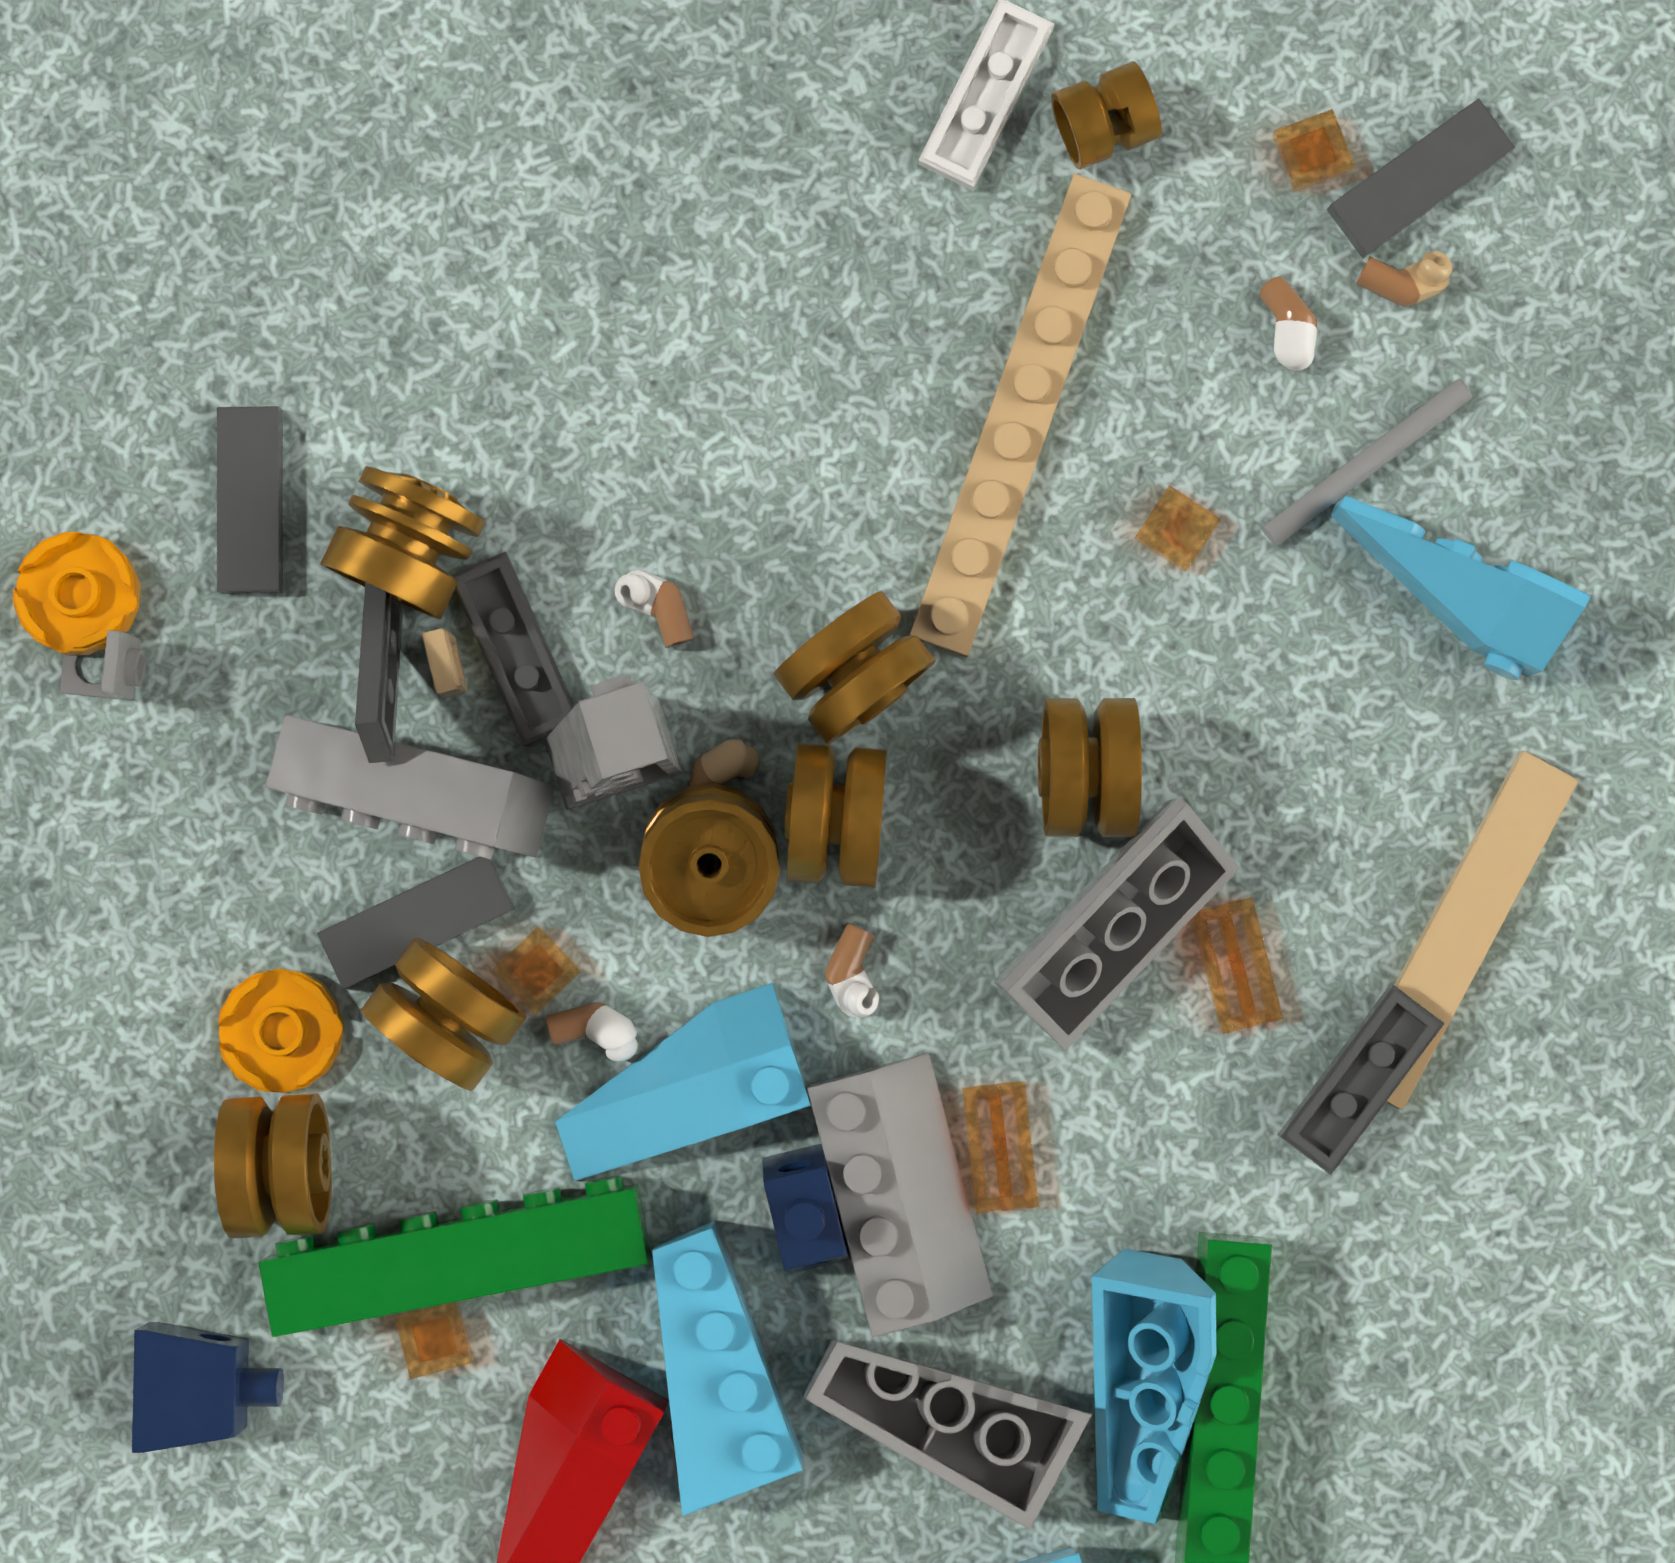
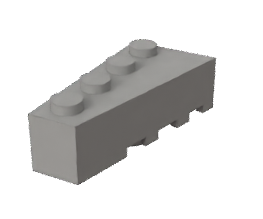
M286 714L265 786L266 788L288 793L285 806L322 815L325 803L344 808L341 817L342 821L377 830L381 818L400 822L397 835L430 844H435L437 833L457 837L454 850L491 860L495 848L537 857L555 790V785L515 772L395 742L394 757H392L391 761L369 763L357 732Z
M834 1339L830 1342L801 1394L807 1401L1029 1530L1092 1414L1079 1409Z

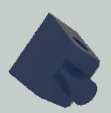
M822 1143L763 1157L764 1188L784 1270L789 1274L850 1260ZM795 1168H801V1169H798V1170L786 1172V1171H789V1170H792V1169H795Z
M162 1322L146 1323L134 1330L132 1453H144L236 1437L247 1428V1407L281 1406L284 1392L282 1368H248V1338Z

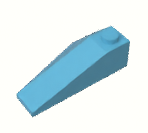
M1346 495L1335 504L1330 514L1339 525L1471 650L1487 657L1483 664L1484 667L1508 679L1518 680L1521 674L1531 676L1542 672L1585 609L1591 595L1511 560L1508 567L1501 565L1491 566L1483 563V557L1476 552V546L1455 538L1452 541L1437 538L1435 543L1424 540L1425 530L1417 523Z
M773 983L712 1003L555 1121L574 1181L811 1106L807 1085Z
M1123 1249L1091 1276L1097 1511L1156 1524L1161 1518L1217 1354L1216 1293L1182 1259Z

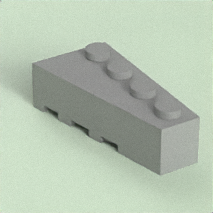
M629 675L612 678L591 686L594 697L579 701L545 739L566 810L683 774L661 702L644 681L635 684L634 681L630 680Z

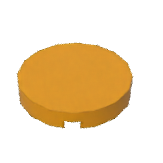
M63 532L42 540L23 558L17 571L20 575L16 581V589L13 587L12 603L20 625L38 643L63 655H91L106 649L108 630L127 633L140 608L141 584L132 562L111 541L100 536L97 537L81 532Z
M277 968L251 975L232 989L220 1009L218 1026H220L218 1034L220 1042L218 1044L222 1059L236 1078L259 1091L286 1093L309 1087L330 1070L341 1051L344 1024L339 1004L323 983L302 971Z

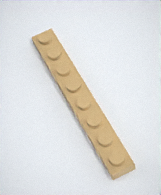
M1075 173L1073 174L909 635H917L921 642L966 658L969 655L1132 195L1130 192Z

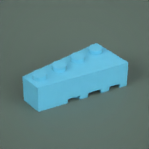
M716 1220L657 1242L652 1250L682 1516L803 1470L804 1456Z

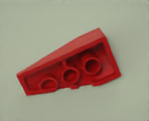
M559 1339L528 1395L496 1563H580L662 1418L669 1400Z

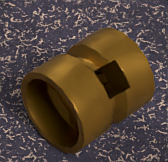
M1134 61L1101 73L1098 85L1094 87L1083 80L1051 94V105L1056 125L1069 157L1077 169L1081 170L1111 158L1114 146L1118 144L1126 150H1131L1159 139L1162 135L1159 110L1153 92L1142 69ZM1113 109L1114 114L1109 116L1108 111Z

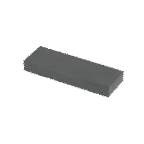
M1478 98L1329 205L1327 211L1363 259L1513 151L1515 146Z
M279 406L217 407V592L221 594L283 593V410Z
M503 552L452 575V577L458 581L455 592L523 746L527 747L547 738L575 705L507 552Z
M365 582L355 726L368 762H389L394 757L403 613L397 596Z
M477 857L318 932L317 935L342 989L345 990L395 967L396 961L415 937L421 938L437 947L515 910L493 861Z
M1389 985L1277 1135L1325 1172L1332 1175L1445 1023L1395 985Z

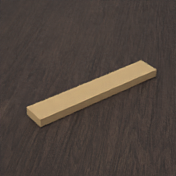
M1520 751L1515 758L1394 984L1445 1023L1386 1101L1398 1109L1403 1110L1579 782L1578 779L1526 751Z

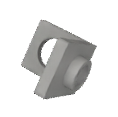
M108 630L106 649H104L105 658L102 682L97 684H89L79 677L76 663L80 655H64L60 692L71 695L134 701L136 686L142 685L146 670L145 651L140 649L141 639L122 631Z

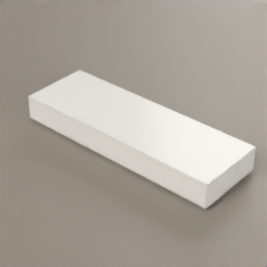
M1007 0L997 1L919 158L918 165L974 191L1054 29V23Z

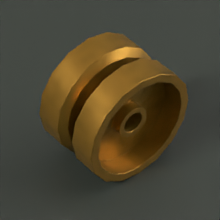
M882 590L859 602L819 631L788 657L773 673L774 677L793 701L805 700L830 684L832 689L817 701L811 708L808 716V721L827 745L838 740L859 724L862 726L867 724L908 692L907 687L936 662L917 635L900 638L882 651H878L877 647L894 633L901 619L900 613Z
M1078 698L1045 699L1042 735L1038 743L1037 764L1039 797H1042L1045 837H1077L1086 825L1088 798H1092L1095 826L1102 837H1134L1137 835L1141 808L1142 745L1139 710L1135 698H1103L1095 709L1092 738H1088L1087 716L1085 708Z
M798 743L794 782L788 783L784 840H789L787 881L819 883L826 875L828 846L831 844L841 845L838 875L844 885L876 888L886 749L855 747L848 755L846 784L844 786L833 785L835 753L830 745Z
M712 782L684 787L663 800L647 822L638 867L643 894L660 918L686 933L705 937L734 933L756 920L774 896L780 871L774 825L760 803L738 788ZM706 853L715 854L720 858H714L709 866L699 863V858Z
M415 937L396 961L395 965L401 978L420 997L395 983H381L362 1007L361 1012L373 1026L412 1059L455 1085L473 1091L493 1065V1061L487 1049L468 1031L492 1044L507 1045L527 1017L506 996L462 963L431 943Z
M319 1093L282 1096L273 1113L262 1096L223 1100L218 1112L215 1129L214 1181L219 1217L223 1230L230 1239L263 1237L269 1233L275 1218L287 1235L320 1234L325 1231L332 1198V1170L328 1117L324 1102Z

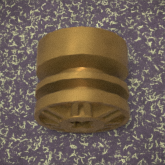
M365 466L358 482L383 497L380 503H376L357 495L351 496L348 505L371 523L366 532L338 526L320 565L365 587V582L397 596L399 603L431 617L441 619L458 581L435 565L439 554L456 559H469L472 550L448 535L451 529L467 535L479 537L486 522L468 511L457 501L456 497L428 482L402 472H385L377 468Z

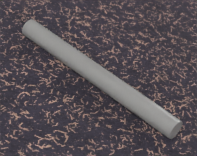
M1455 380L1261 527L1264 534L1275 547L1279 546L1470 401L1472 394L1468 387L1461 380Z

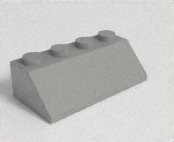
M1180 797L1169 800L1151 819L1142 825L1137 835L1132 837L1109 863L1099 870L1086 887L1055 916L1053 921L1012 961L1010 966L994 983L1066 1051L1240 868L1185 801Z
M929 1053L808 1084L807 1090L872 1338L936 1321L992 1297L990 1283Z

